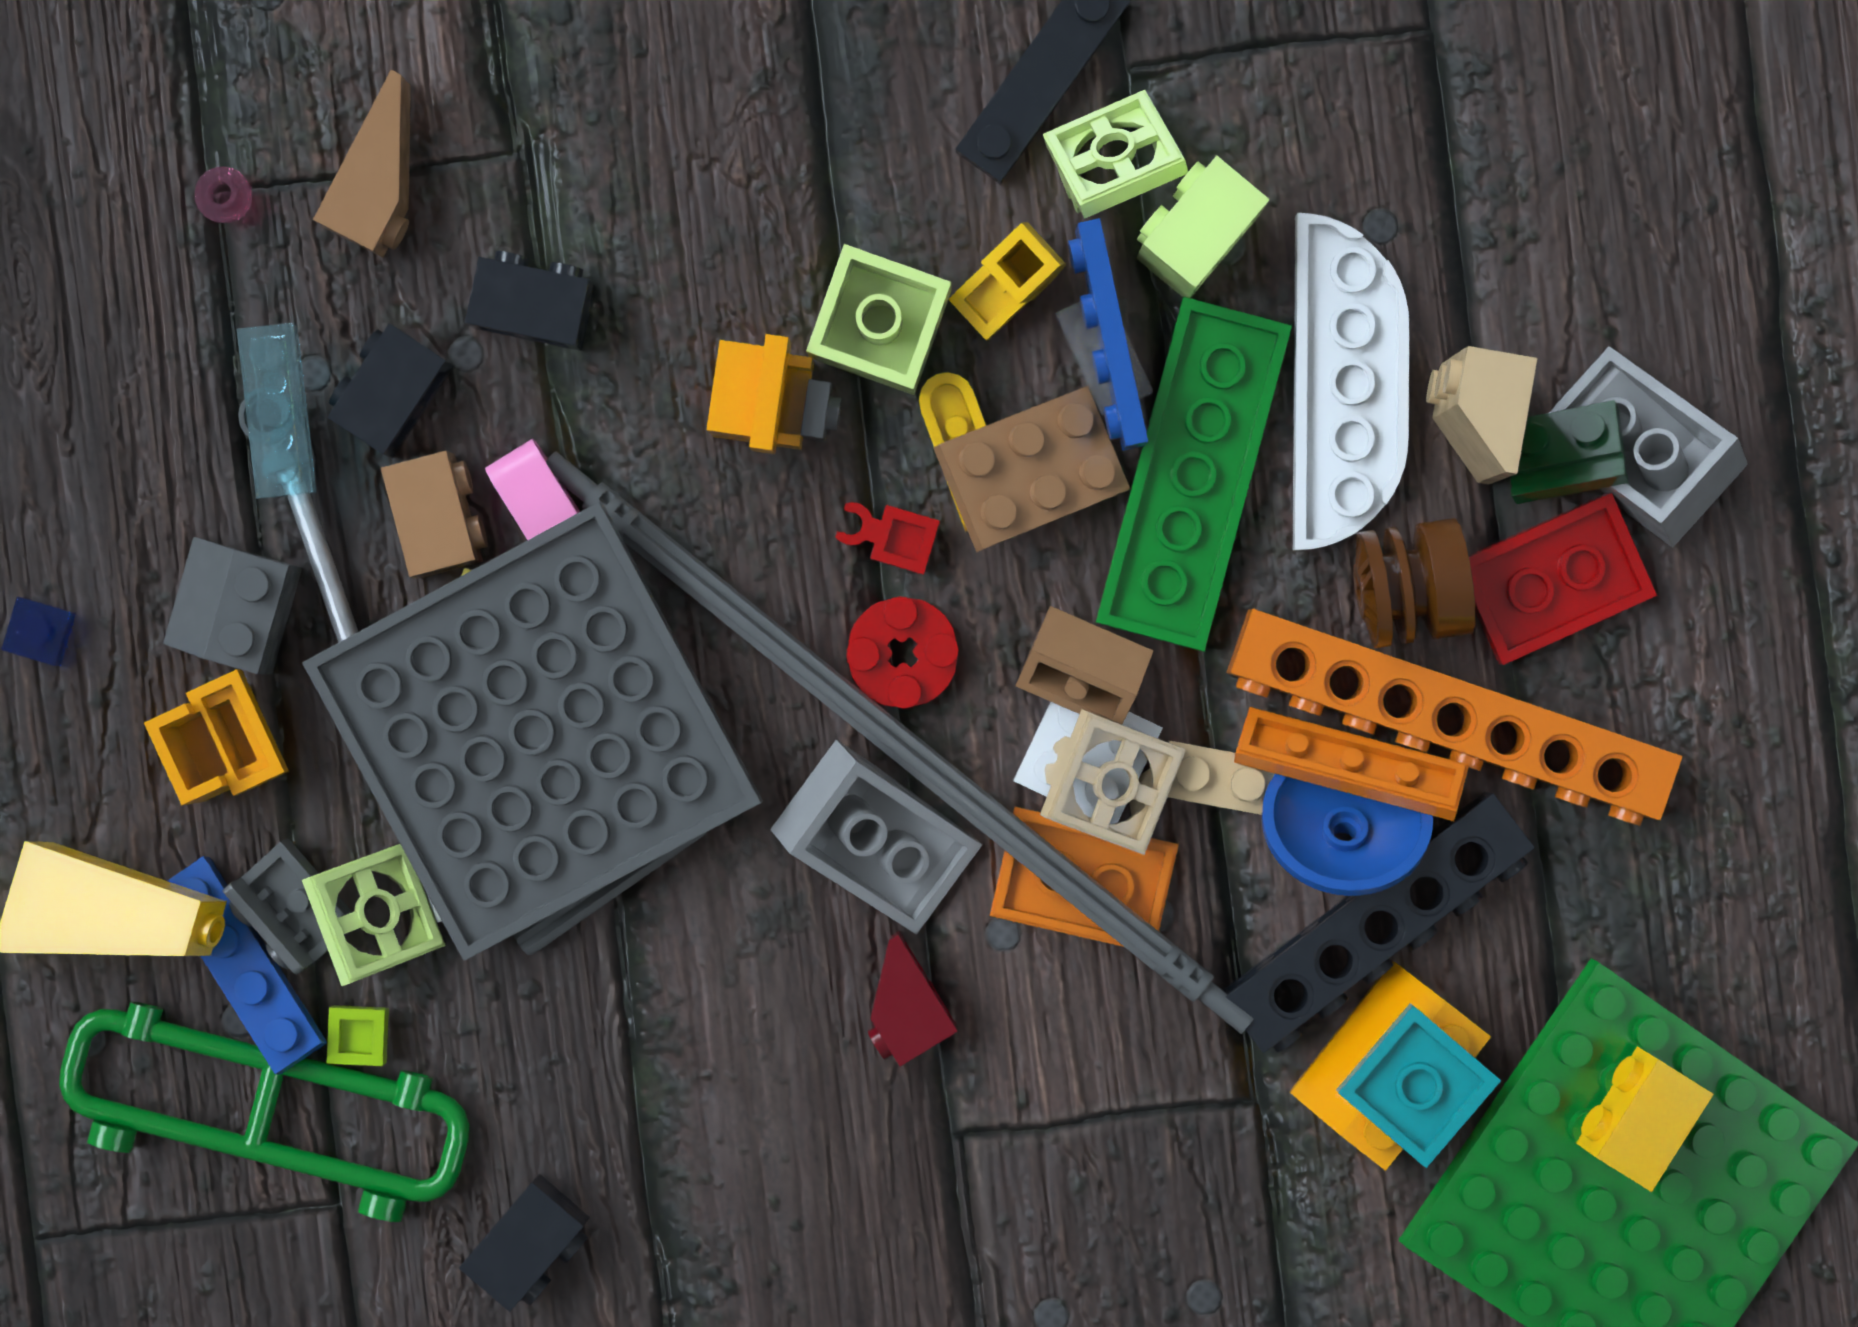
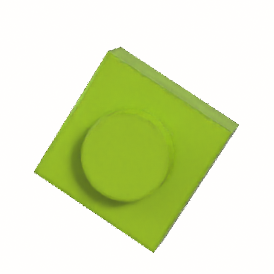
M337 1005L329 1007L327 1064L384 1066L387 1064L389 1008Z

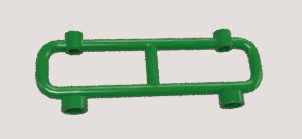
M130 1001L127 1012L118 1009H99L86 1014L75 1024L68 1038L60 1069L59 1087L64 1101L74 1112L93 1119L87 1143L92 1146L114 1152L131 1153L136 1133L139 1131L363 1189L358 1212L371 1218L389 1222H402L407 1200L429 1202L443 1197L454 1187L461 1172L469 1141L470 1124L466 1112L454 1098L442 1092L431 1090L433 1078L428 1075L400 1070L398 1081L310 1058L303 1059L283 1074H274L257 1045L161 1021L163 1008L136 1001ZM103 1031H112L135 1040L155 1042L261 1069L262 1072L245 1135L88 1094L82 1084V1075L93 1037ZM284 1075L383 1100L402 1108L426 1111L441 1116L446 1122L448 1129L437 1172L431 1178L425 1180L415 1179L267 1141Z

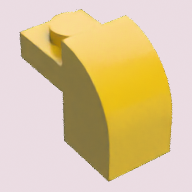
M1023 222L981 261L983 266L948 300L985 340H989L1029 301L1034 300L1066 266V263L1028 222Z

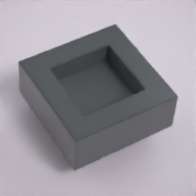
M808 380L801 428V437L805 440L825 442L827 430L837 431L842 398L832 396L833 386L831 382Z

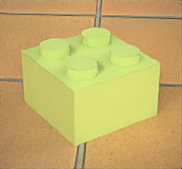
M1217 155L1207 167L1198 161L1176 187L1177 191L1173 197L1178 202L1168 211L1161 205L1140 230L1141 234L1137 238L1142 244L1137 260L1182 297L1191 298L1256 221L1270 200Z
M844 244L806 352L813 360L915 395L952 291L951 281Z

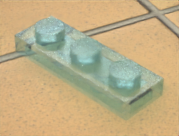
M284 323L238 328L237 337L256 499L316 493L297 324Z

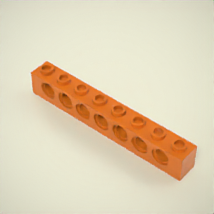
M1249 609L1247 611L1226 672L1239 677L1236 684L1238 689L1268 698L1270 689L1292 695L1288 706L1317 716H1321L1323 708L1327 707L1345 714L1342 721L1343 725L1373 735L1377 725L1398 732L1395 740L1398 744L1425 753L1428 752L1430 743L1451 750L1450 760L1469 764L1471 769L1481 771L1483 763L1486 762L1504 768L1501 779L1533 790L1537 780L1558 787L1555 798L1585 808L1588 807L1590 798L1609 804L1611 808L1608 816L1637 826H1641L1644 817L1661 821L1683 757L1256 609ZM1287 648L1299 651L1305 660L1303 674L1294 681L1283 679L1276 669V660L1279 654ZM1342 666L1353 670L1358 679L1356 692L1347 699L1336 697L1330 688L1332 673ZM1394 685L1404 687L1411 697L1409 710L1403 716L1397 718L1389 715L1383 705L1386 691ZM1449 703L1457 705L1464 716L1462 728L1451 736L1445 735L1437 724L1438 712ZM1501 722L1511 724L1517 735L1515 746L1505 754L1498 753L1491 744V732ZM1560 740L1568 747L1570 758L1564 769L1553 772L1545 763L1544 753L1550 743ZM1613 758L1620 764L1623 776L1616 788L1606 790L1598 780V771L1606 760Z

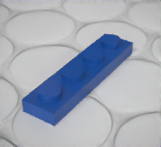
M1098 218L1080 222L1075 230L1077 239L1068 240V249L1074 274L1084 272L1088 294L1080 296L1086 329L1096 327L1100 350L1091 352L1098 385L1108 383L1112 405L1103 407L1110 440L1120 438L1122 451L1143 447L1148 443L1101 220Z
M203 856L167 880L168 882L227 901L223 913L225 919L223 935L219 943L213 947L211 955L201 956L274 1074H283L327 1044L323 1034L283 971L269 955L266 945L258 932L253 927L246 926L240 922L232 913L229 906L230 900L223 893V889L228 885L212 859Z

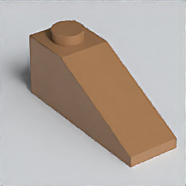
M390 70L313 218L322 227L381 258L384 257L388 248L395 250L399 246L409 225V220L404 217L409 209L411 85L401 74Z

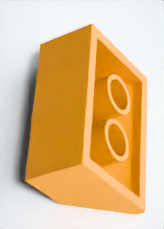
M1393 960V966L1377 979L1289 1091L1327 1125L1385 1171L1403 1148L1336 1091L1339 1085L1410 1003L1474 1058L1491 1038L1480 1027Z

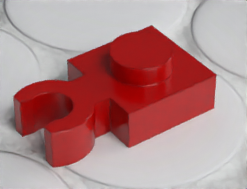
M854 502L845 503L844 511L861 517L862 528L853 535L837 531L835 538L848 546H857L866 541L874 543L870 557L871 560L918 574H925L940 524L939 520L886 505L882 520L872 518L871 513L865 506Z

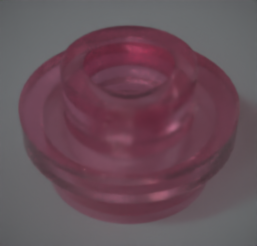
M223 166L212 168L205 172L196 184V205L205 217L214 222L232 223L246 214L251 205V186L244 175L233 168ZM220 185H228L231 189L229 200L223 204H217L213 198L215 189Z

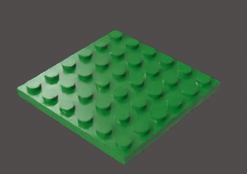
M1591 958L1398 1241L1525 1327H1734L1858 1146V1142L1607 967ZM1637 1046L1714 1094L1652 1192L1576 1144L1582 1134L1581 1127L1586 1115L1592 1108L1602 1103L1613 1085L1612 1078L1616 1068L1626 1057L1633 1054Z

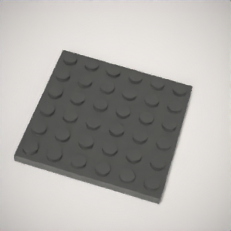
M598 502L302 662L463 961L763 802L603 502Z

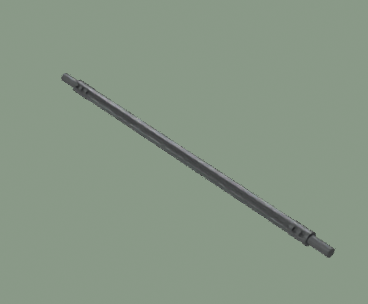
M557 451L547 459L546 463L559 479L558 482L584 502L582 505L584 510L598 502H603L619 534L627 545L1192 1002H1195L1197 999L1240 1034L1250 1025L1254 1018L1226 998L1227 993L1212 982L1214 976L1052 846L604 482L597 485Z

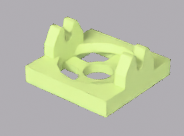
M1146 90L1043 134L1046 147L1058 168L1069 199H1072L1076 212H1081L1084 219L1188 173L1186 161ZM1118 128H1137V130L1130 133L1127 130ZM1096 136L1092 141L1091 150L1076 156L1084 144ZM1122 140L1129 144L1128 148L1118 156L1104 157L1099 154L1100 149L1108 142ZM1152 143L1155 150L1154 159L1149 165L1135 170L1131 160L1135 157L1137 149ZM1099 166L1104 169H1114L1119 178L1105 184H1096L1082 178L1080 174Z
M400 844L302 880L341 986L446 946L424 887ZM372 871L388 876L400 886L403 893L393 896L388 891L378 889ZM353 877L360 897L355 903L354 912L338 918L335 912L338 894L345 883ZM375 896L383 899L389 907L390 918L383 928L372 926L365 917L364 907L370 897ZM410 909L411 921L409 932L400 946L393 928H395L399 921L400 912ZM361 928L366 933L375 935L382 955H371L358 951L346 941L344 934Z

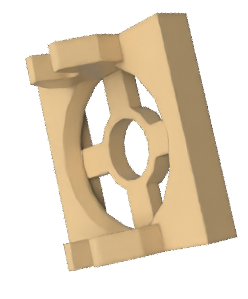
M1081 709L1071 737L1064 736L1053 746V750L1057 754L1056 762L1054 764H1046L1045 766L1046 783L1051 785L1040 815L1046 819L1145 855L1186 750ZM1112 740L1121 741L1113 761L1106 762L1100 767L1082 761L1084 755L1098 744ZM1140 749L1149 761L1150 769L1142 773L1138 779V775L1132 766ZM1123 768L1129 776V787L1120 798L1109 799L1102 790L1103 778L1110 770ZM1075 778L1093 785L1098 801L1091 818L1084 814L1076 802L1073 787ZM1129 803L1132 816L1125 821L1110 824L1116 807Z

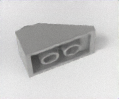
M1608 346L1549 413L1615 400L1619 408L1626 459L1625 467L1629 483L1600 488V490L1604 494L1612 493L1617 505L1673 548L1748 463L1739 439Z
M835 740L770 829L791 855L915 934L919 932L982 846L973 836L883 770L838 740Z

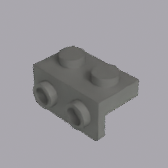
M287 838L280 841L241 878L223 889V893L230 900L229 906L235 917L246 926L253 927L267 942L266 949L271 958L279 966L290 969L294 974L298 975L314 965L329 951L302 883L303 879L319 873ZM338 896L335 912L339 918L352 913V911Z

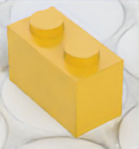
M1637 1046L1633 1054L1626 1057L1616 1068L1612 1078L1613 1085L1602 1103L1592 1108L1586 1115L1581 1127L1582 1134L1576 1144L1652 1192L1714 1094Z

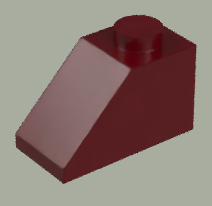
M899 930L889 938L870 1017L875 1027L867 1032L882 1058L886 1060L893 1055L901 1067L958 1032V1025Z

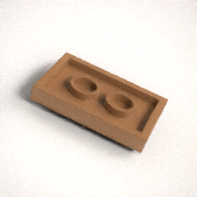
M1088 386L971 431L933 448L976 552L1130 490Z

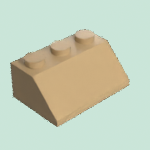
M1467 346L1440 365L1439 371L1432 370L1426 402L1435 404L1432 419L1478 483L1489 485L1518 473L1538 358Z

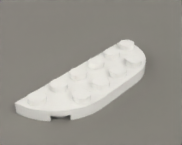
M1297 213L1295 216L1293 551L1311 550L1337 543L1355 534L1368 524L1388 503L1400 482L1405 468L1409 440V311L1401 281L1389 260L1386 261L1381 253L1362 237V233L1341 221L1309 213Z

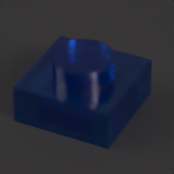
M17 596L1 650L53 666H61L76 613Z

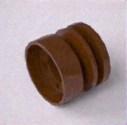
M1456 518L1416 524L1413 550H1406L1404 540L1397 527L1385 529L1383 538L1384 554L1374 530L1357 533L1356 559L1353 566L1354 588L1358 610L1367 627L1370 641L1374 648L1391 646L1393 620L1401 643H1414L1417 617L1423 616L1425 625L1433 640L1473 634L1475 627L1473 579L1466 542L1461 526Z

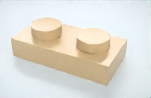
M1168 740V743L1186 750L1168 794L1169 798L1262 815L1265 792L1275 773L1234 763V752Z

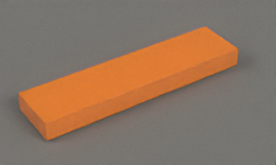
M1249 707L1234 763L1451 821L1455 820L1469 764Z

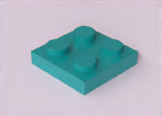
M1410 1003L1339 1085L1336 1091L1427 1168L1501 1080Z

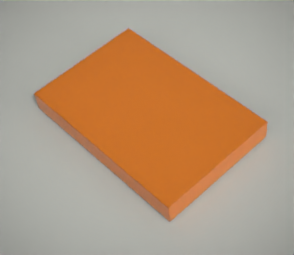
M1014 806L1013 814L1159 931L1178 843L1151 837L1145 855L1046 819L1040 815L1041 812ZM1004 850L990 916L1124 947Z

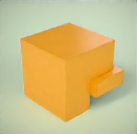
M766 334L764 346L720 340L706 430L713 437L750 442L749 448L754 452L775 454L776 446L801 450L803 442L801 428L808 380L812 379L813 358L790 354L792 343L789 337Z
M236 669L187 692L186 695L190 703L182 704L144 722L181 805L204 802L228 790H231L233 796L239 795L289 772L241 669Z

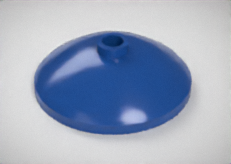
M1274 774L1263 800L1262 828L1271 853L1278 863L1294 878L1326 893L1360 896L1388 889L1404 880L1417 868L1430 844L1433 816ZM1338 833H1346L1349 834L1353 839L1350 841H1342L1337 839L1335 835Z

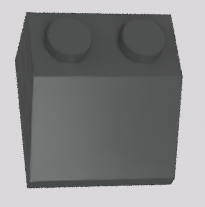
M193 537L163 644L209 661L251 673L272 674L302 567Z

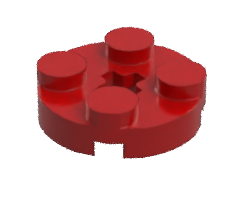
M899 596L872 605L857 619L850 632L846 656L855 683L869 698L885 706L909 708L928 703L945 690L955 674L959 649L953 627L940 610L926 601ZM909 637L912 638L917 644L913 654L918 660L911 667L906 663H901L895 668L888 661L893 654L892 650L888 647L889 643L894 638L902 643Z

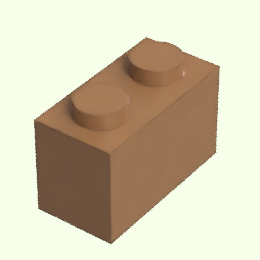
M442 451L381 468L409 577L420 579L483 562L480 549L488 547L487 536L479 514L471 516L466 495L473 493V484L469 469L464 460L457 462L455 454Z
M1050 606L1031 647L1016 687L1078 714L1083 709L1116 723L1123 724L1138 694L1153 650Z

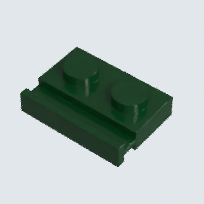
M1615 400L1527 417L1518 473L1511 476V496L1516 504L1629 483L1625 467L1626 459L1619 408Z

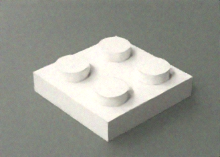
M1050 702L1015 775L1014 782L1047 797L1051 785L1046 783L1045 766L1046 764H1054L1056 762L1057 754L1053 750V746L1064 736L1071 737L1079 717L1078 713ZM1128 712L1122 724L1155 738L1159 737L1163 728L1131 712ZM1112 740L1098 744L1084 755L1082 761L1096 767L1113 761L1121 741ZM1140 749L1132 766L1138 775V779L1147 762V758ZM1123 768L1112 769L1103 778L1102 790L1109 799L1120 798L1129 787V776ZM1075 778L1073 787L1076 802L1084 814L1091 818L1098 801L1093 785ZM1126 805L1116 807L1110 824L1118 823Z

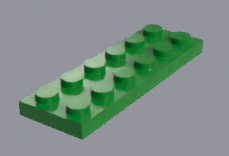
M1187 297L1182 298L1146 431L1148 443L1142 447L1095 623L1205 652L1292 325Z

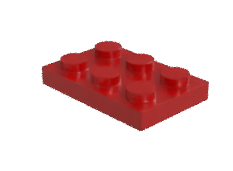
M1605 493L1468 555L1474 586L1475 612L1500 665H1505L1657 596L1612 493Z

